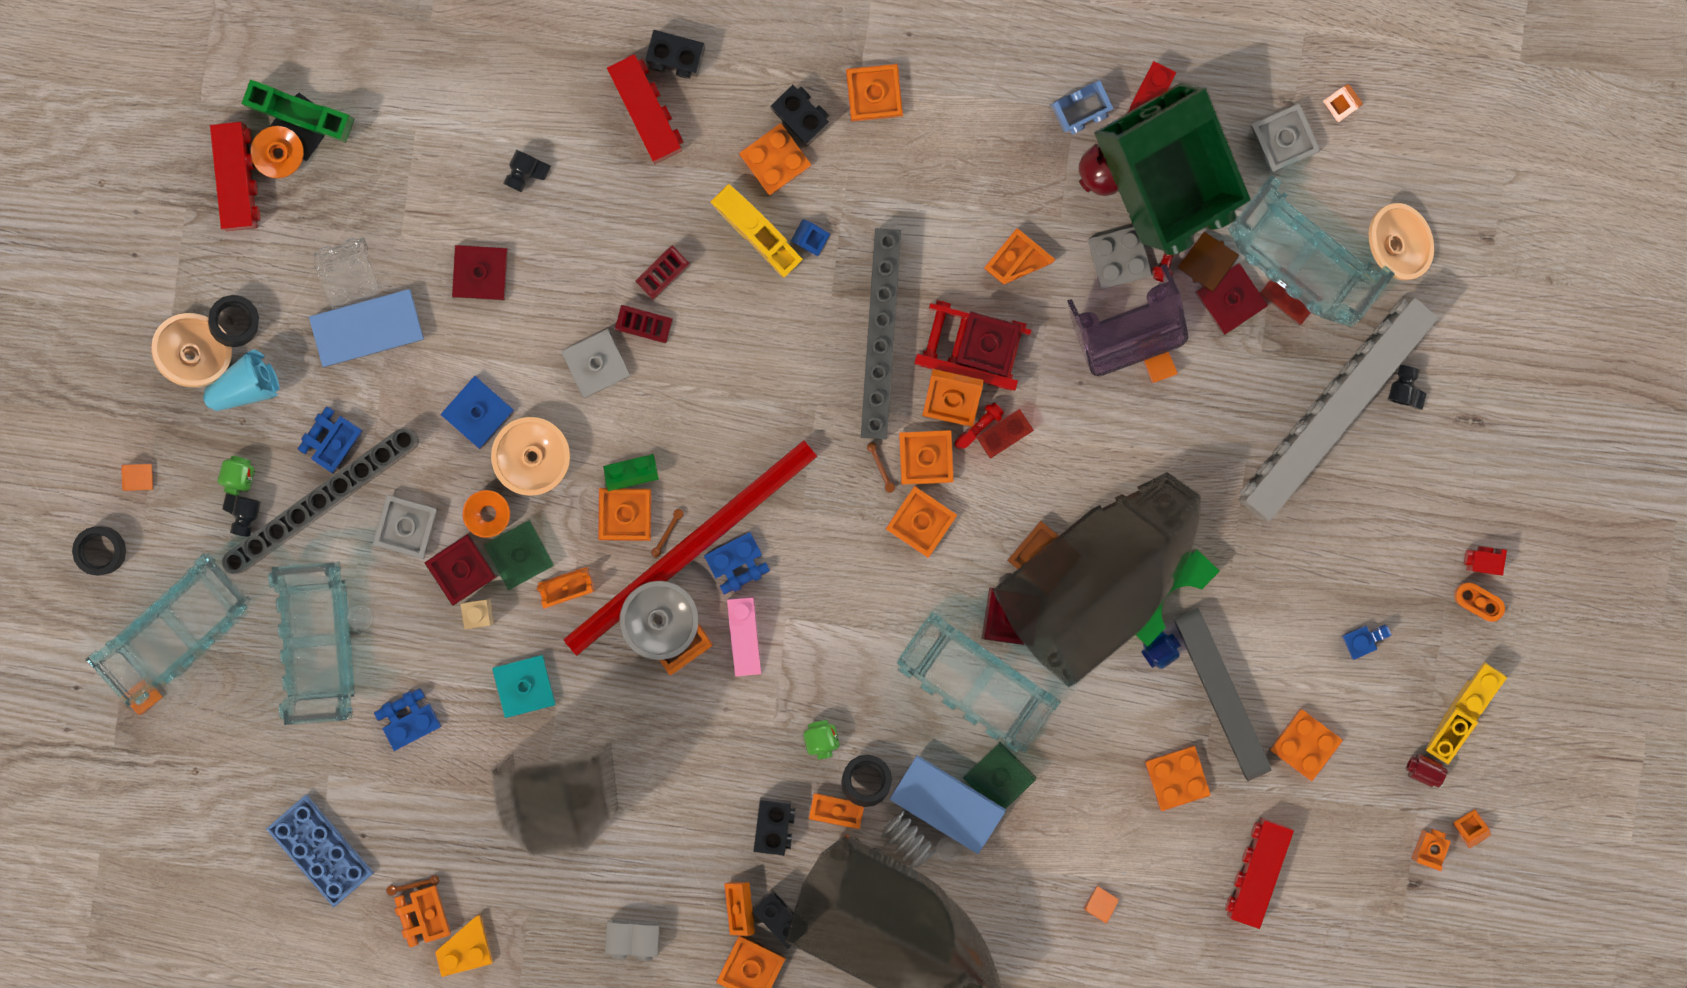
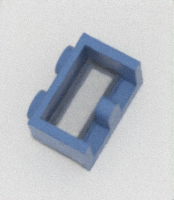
M1100 80L1049 104L1063 132L1070 131L1072 135L1085 129L1084 123L1092 119L1097 123L1109 117L1107 112L1113 109Z

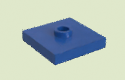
M474 376L440 415L477 448L481 449L514 412V409L478 377Z

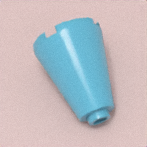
M258 350L248 351L214 383L205 388L203 400L206 406L215 411H221L269 400L278 396L275 392L279 390L280 386L271 364H264L261 359L265 358V356Z

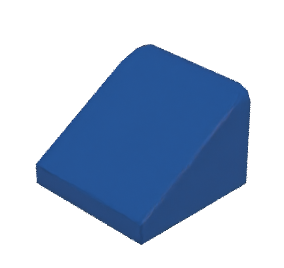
M803 219L794 233L791 242L818 257L830 233Z

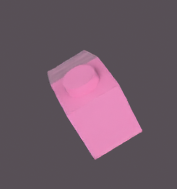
M754 596L730 598L727 600L735 676L761 674Z

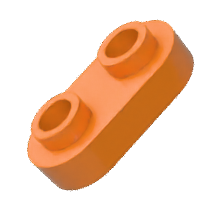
M1465 582L1455 589L1454 599L1456 603L1481 619L1494 622L1501 619L1504 615L1505 605L1503 601L1480 586ZM1468 590L1471 593V597L1465 600L1463 593ZM1489 603L1493 605L1491 613L1486 611V605Z

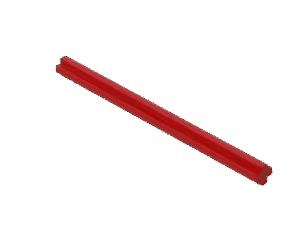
M803 440L563 639L566 645L578 656L620 621L622 605L633 590L648 582H667L818 456Z

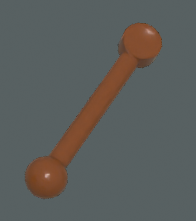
M870 442L867 445V450L872 453L886 484L885 490L891 493L895 490V485L890 482L876 451L877 445L874 442Z
M681 509L674 511V517L657 547L651 550L653 557L661 555V548L678 519H681L684 515Z
M433 875L430 879L397 887L390 885L387 887L386 892L388 895L393 896L402 890L428 884L438 885L439 877Z

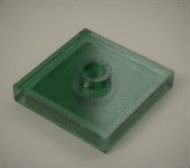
M531 520L484 544L508 591L555 566Z
M999 741L964 775L963 779L978 793L1006 809L1036 781L1037 777Z

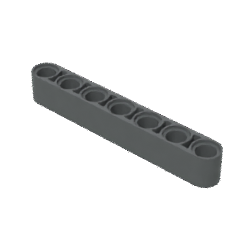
M1195 608L1173 618L1246 780L1250 781L1272 771L1201 612L1198 608Z

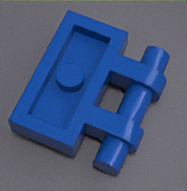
M326 406L322 413H318L314 420L316 422L310 431L304 433L301 438L302 442L297 449L306 455L311 447L314 448L316 452L311 459L334 474L363 430L343 416H340L334 424L330 421V418L335 411ZM325 427L329 430V433L321 443L317 440V437Z
M751 532L704 555L715 578L726 575L728 582L720 585L724 595L731 591L737 592L741 589L742 585L752 580L756 582L762 579V575L770 572L766 562L756 566L753 560L761 556L762 553ZM746 563L749 571L736 577L733 570Z
M421 688L413 692L408 691L404 693L402 698L392 703L389 701L383 704L381 709L374 712L378 721L386 717L389 718L391 724L382 729L394 751L442 727L430 704L420 708L417 701L425 698ZM408 706L412 713L400 719L396 712Z

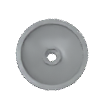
M653 581L637 587L628 595L620 612V629L624 640L633 651L649 659L664 660L679 655L691 644L698 628V612L694 601L684 589L670 582ZM655 615L661 616L662 621L660 624L656 625L653 623L652 619Z

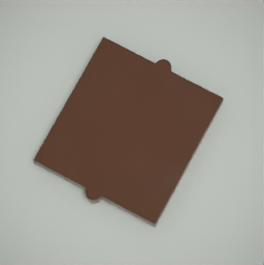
M1204 231L1177 269L1191 277L1193 283L1198 282L1213 292L1238 259L1239 254L1225 246L1224 241L1219 242Z

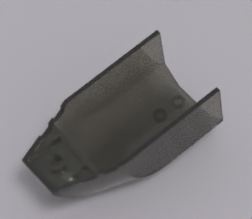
M1168 472L1137 486L1138 491L1128 496L1121 494L1115 497L1116 502L1103 508L1099 505L1091 509L993 589L1015 634L1037 661L1068 687L1077 684L1148 623L1167 597L1183 570L1192 549L1199 524L1201 497Z
M606 743L594 757H591L592 763H590V759L515 768L514 754L505 756L492 767L496 806L503 830L532 856L588 850L619 810L611 743Z
M847 834L821 852L802 884L786 943L876 988H1001L994 961L978 929L960 905L935 882L909 866L883 854L881 850L870 847L860 842L858 838Z

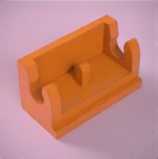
M588 567L538 583L539 586H537V590L542 597L543 609L596 591Z
M698 623L693 641L682 653L659 661L669 676H671L714 644Z

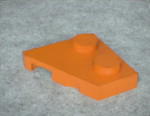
M1016 228L983 269L1002 285H1005L1052 264L1056 259Z

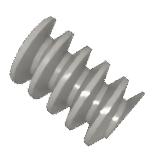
M901 811L884 826L885 829L881 836H892L888 842L889 846L897 843L898 846L895 853L904 851L905 854L901 860L911 859L912 861L908 868L912 869L921 866L929 860L937 850L928 852L932 844L930 842L921 844L925 836L923 834L915 836L918 830L917 826L908 828L911 819L901 820L905 813Z

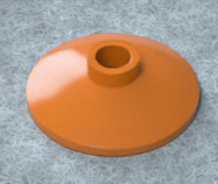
M268 127L259 132L252 142V162L257 170L267 177L276 179L288 177L296 172L302 163L304 156L302 142L292 130L286 127ZM277 149L283 150L281 158H275L274 152Z

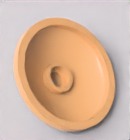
M1401 203L1389 204L1378 210L1373 216L1369 227V244L1373 257L1381 269L1391 277L1403 281L1413 280L1422 276L1429 269L1434 256L1432 232L1423 216L1414 208Z
M183 313L170 317L158 327L153 336L151 353L157 369L164 377L175 384L195 388L214 383L228 369L232 357V347L224 346L214 339L209 330L208 317L195 313ZM219 325V328H220L224 333H226L225 330ZM185 355H191L194 359L188 360L185 358Z
M525 417L512 421L499 432L493 443L491 461L497 478L505 487L522 495H540L555 488L565 477L570 464V449L564 434L554 424L541 418ZM532 451L537 453V459L533 462L528 458L529 453Z

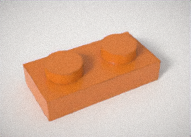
M814 792L809 819L860 829L864 807L855 805L848 799Z
M734 881L724 883L730 935L749 936L755 934L750 883Z

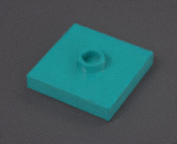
M544 655L492 668L505 718L556 705Z

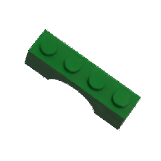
M251 79L241 103L254 111L343 143L347 142L355 120L346 113L305 101Z
M1187 549L1178 558L1180 564L1174 570L1169 568L1160 577L1162 583L1156 589L1151 587L1142 596L1143 603L1138 608L1133 606L1124 615L1126 620L1122 624L1147 647L1166 628L1162 619V606L1166 597L1175 589L1185 586L1202 590L1220 572L1198 549H1193L1192 551Z

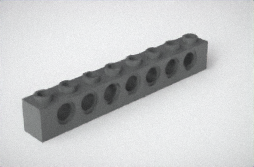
M875 228L860 438L887 440L901 230Z

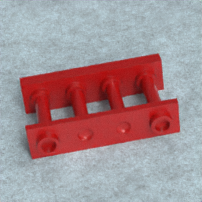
M936 300V304L930 303L928 310L936 312L926 351L923 350L922 355L916 354L914 365L984 380V384L1016 391L1018 380H1014V374L1011 373L1021 335L1030 336L1032 331L1026 329L1027 324L1012 320V323L1020 324L1021 328L1007 376L988 373L987 370L976 367L969 368L962 366V363L956 362L970 313L951 309V304L944 301ZM946 315L961 318L951 357H948L947 361L937 359L938 354H936Z

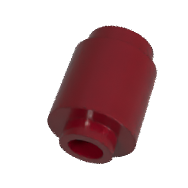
M1420 753L1416 757L1412 756L1406 766V770L1409 771L1408 777L1431 788L1433 786L1441 787L1447 775V769L1443 767V764Z

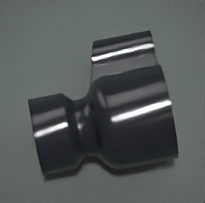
M516 149L509 164L511 174L506 176L503 184L522 192L526 185L525 179L527 177L545 180L551 166Z
M1400 365L1397 373L1399 379L1392 383L1388 400L1423 410L1427 394L1414 385L1420 370Z
M228 493L225 494L222 509L235 517L230 533L244 537L251 535L252 526L250 524L258 517L261 501Z

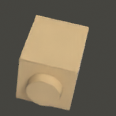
M490 598L460 604L464 630L494 624Z

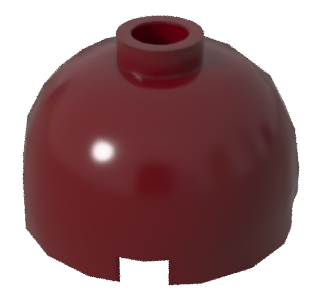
M1095 143L1081 157L1078 168L1081 176L1079 183L1088 193L1092 190L1100 196L1114 195L1119 192L1118 186L1115 184L1107 165L1106 157H1104L1098 144Z

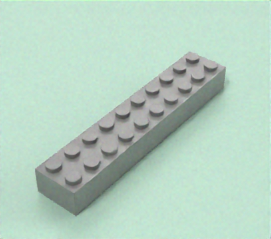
M1415 297L1408 300L1404 299L1401 302L1398 301L1389 311L1391 317L1385 322L1381 321L1372 332L1375 335L1372 340L1362 343L1356 351V354H1358L1357 358L1352 362L1348 361L1339 371L1342 376L1335 382L1331 381L1322 393L1325 395L1323 399L1319 402L1315 401L1306 411L1308 417L1302 422L1298 421L1289 432L1292 436L1288 441L1280 442L1272 452L1275 455L1274 458L1269 462L1265 461L1256 471V474L1259 476L1252 482L1248 481L1239 493L1242 496L1238 501L1258 518L1264 521H1271L1439 317Z

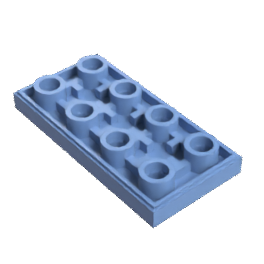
M410 289L309 317L322 367H328L424 340Z
M916 755L889 799L977 854L980 853L1006 811L1003 807Z
M307 794L266 828L269 834L333 908L374 873Z

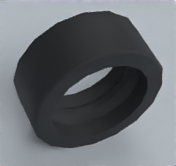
M224 296L216 301L209 311L208 326L210 333L217 342L224 346H243L250 342L257 333L259 323L257 308L250 300L243 296ZM231 306L243 309L249 317L247 330L237 336L224 333L218 325V316L222 310Z
M95 526L87 528L78 534L73 542L72 555L74 562L80 570L89 575L100 576L113 573L120 568L125 560L126 546L121 535L114 529ZM93 536H105L114 546V556L104 566H95L89 563L85 557V544Z
M869 754L860 755L852 759L845 767L841 780L842 791L847 799L855 805L862 807L875 806L882 802L889 793L892 776L887 764L879 757ZM869 766L879 772L882 784L878 792L865 796L855 791L851 778L856 769Z

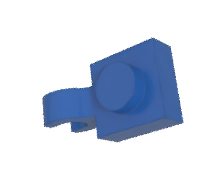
M1364 625L1342 635V638L1351 658L1355 660L1377 650L1374 642L1388 638L1392 634L1386 625L1370 632L1367 626Z

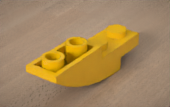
M727 184L710 201L716 210L745 240L749 241L782 278H785L803 260L786 242L785 237L730 184Z
M1483 662L1470 681L1467 680L1445 713L1426 751L1449 764L1478 724L1477 719L1503 685L1507 676L1486 662Z

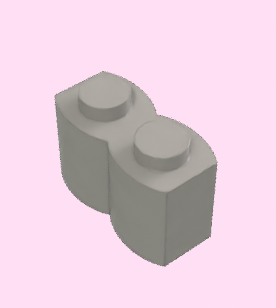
M609 919L607 921L605 953L611 954L613 959H626L627 955L637 956V960L652 961L653 957H657L659 954L661 923Z

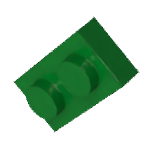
M654 454L603 466L608 491L659 480Z

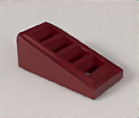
M671 245L635 282L654 300L691 264ZM670 256L680 264L677 269L668 260ZM663 262L673 272L670 276L660 267ZM655 270L665 279L663 283L652 274ZM647 277L658 286L655 291L645 281Z
M621 305L615 330L666 344L673 318ZM628 312L632 313L629 328L624 327ZM638 315L643 316L639 331L635 330ZM648 318L653 319L650 334L645 333ZM663 321L661 334L656 336L658 322Z

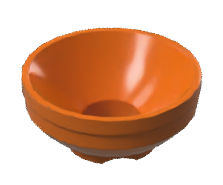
M490 490L479 491L471 495L465 502L462 513L463 521L468 530L474 535L484 538L494 537L503 532L510 521L511 514L510 507L505 498L499 493ZM485 506H491L496 511V517L490 522L485 521L481 516V511Z

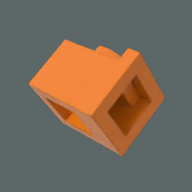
M1431 828L1430 832L1422 830L1411 859L1441 871L1451 841L1445 838L1446 833L1433 828ZM1437 845L1436 853L1432 854L1430 852L1431 846Z

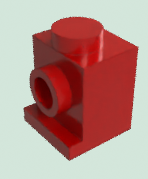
M1478 546L1477 551L1466 550L1464 555V565H1467L1466 570L1503 576L1507 550L1496 549L1495 553H1493L1494 548Z

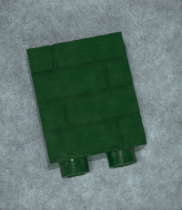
M1179 83L1160 96L1151 99L1094 132L1102 153L1106 157V162L1115 184L1118 186V191L1126 210L1130 214L1129 217L1139 240L1144 245L1164 251L1166 255L1178 254L1190 248L1194 244L1192 235L1205 227L1215 230L1231 224L1237 218L1235 210L1251 201L1205 87Z

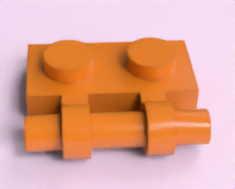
M437 885L411 892L412 903L406 904L404 895L394 897L396 904L394 910L396 916L400 917L403 927L401 932L403 938L407 939L409 947L419 944L416 935L421 933L425 943L451 935ZM410 912H416L419 925L413 926Z

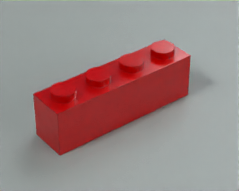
M635 54L607 67L654 165L682 152L680 144L684 143L678 129L672 131L668 121L672 120V117L666 105L661 107L657 100L661 95L655 82L649 84L645 74L649 73V70L643 58L637 60Z
M242 122L210 125L221 229L227 232L258 228L257 222L260 221L261 216L259 207L255 206L254 196L258 195L256 180H252V170L255 169V166L252 162V154L249 152V144H252L251 130Z
M1262 817L1259 823H1254L1251 831V837H1253L1251 846L1246 847L1242 857V861L1245 862L1242 872L1238 871L1234 879V886H1236L1234 895L1228 897L1225 911H1228L1227 916L1231 920L1257 929L1261 928L1294 833L1292 828Z

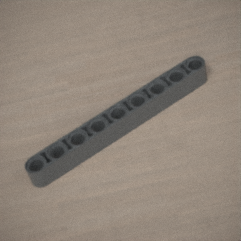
M400 428L228 551L222 558L223 569L230 574H239L250 569L412 452L419 443L417 433L407 428ZM403 433H408L411 437V443L406 448L402 447L399 442V438ZM383 448L390 452V458L385 463L381 462L378 458V453ZM362 463L366 464L369 468V473L364 478H361L357 473V468ZM341 478L348 484V488L344 493H340L336 488V483ZM319 494H323L326 498V505L323 508H319L315 504L316 496ZM298 509L305 513V520L301 524L297 523L294 519V514ZM277 524L281 525L284 529V534L280 539L276 538L273 534V529ZM255 540H259L263 545V549L259 554H256L252 549V544ZM234 555H238L241 558L242 564L239 569H235L231 565V559Z

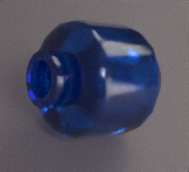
M1162 631L1148 647L1143 643L1144 649L1141 653L1152 668L1156 666L1159 669H1164L1179 659L1180 653L1178 648L1181 647V644L1173 633L1168 636L1166 632Z

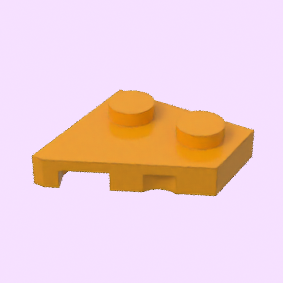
M481 914L476 915L435 951L441 977L493 963Z

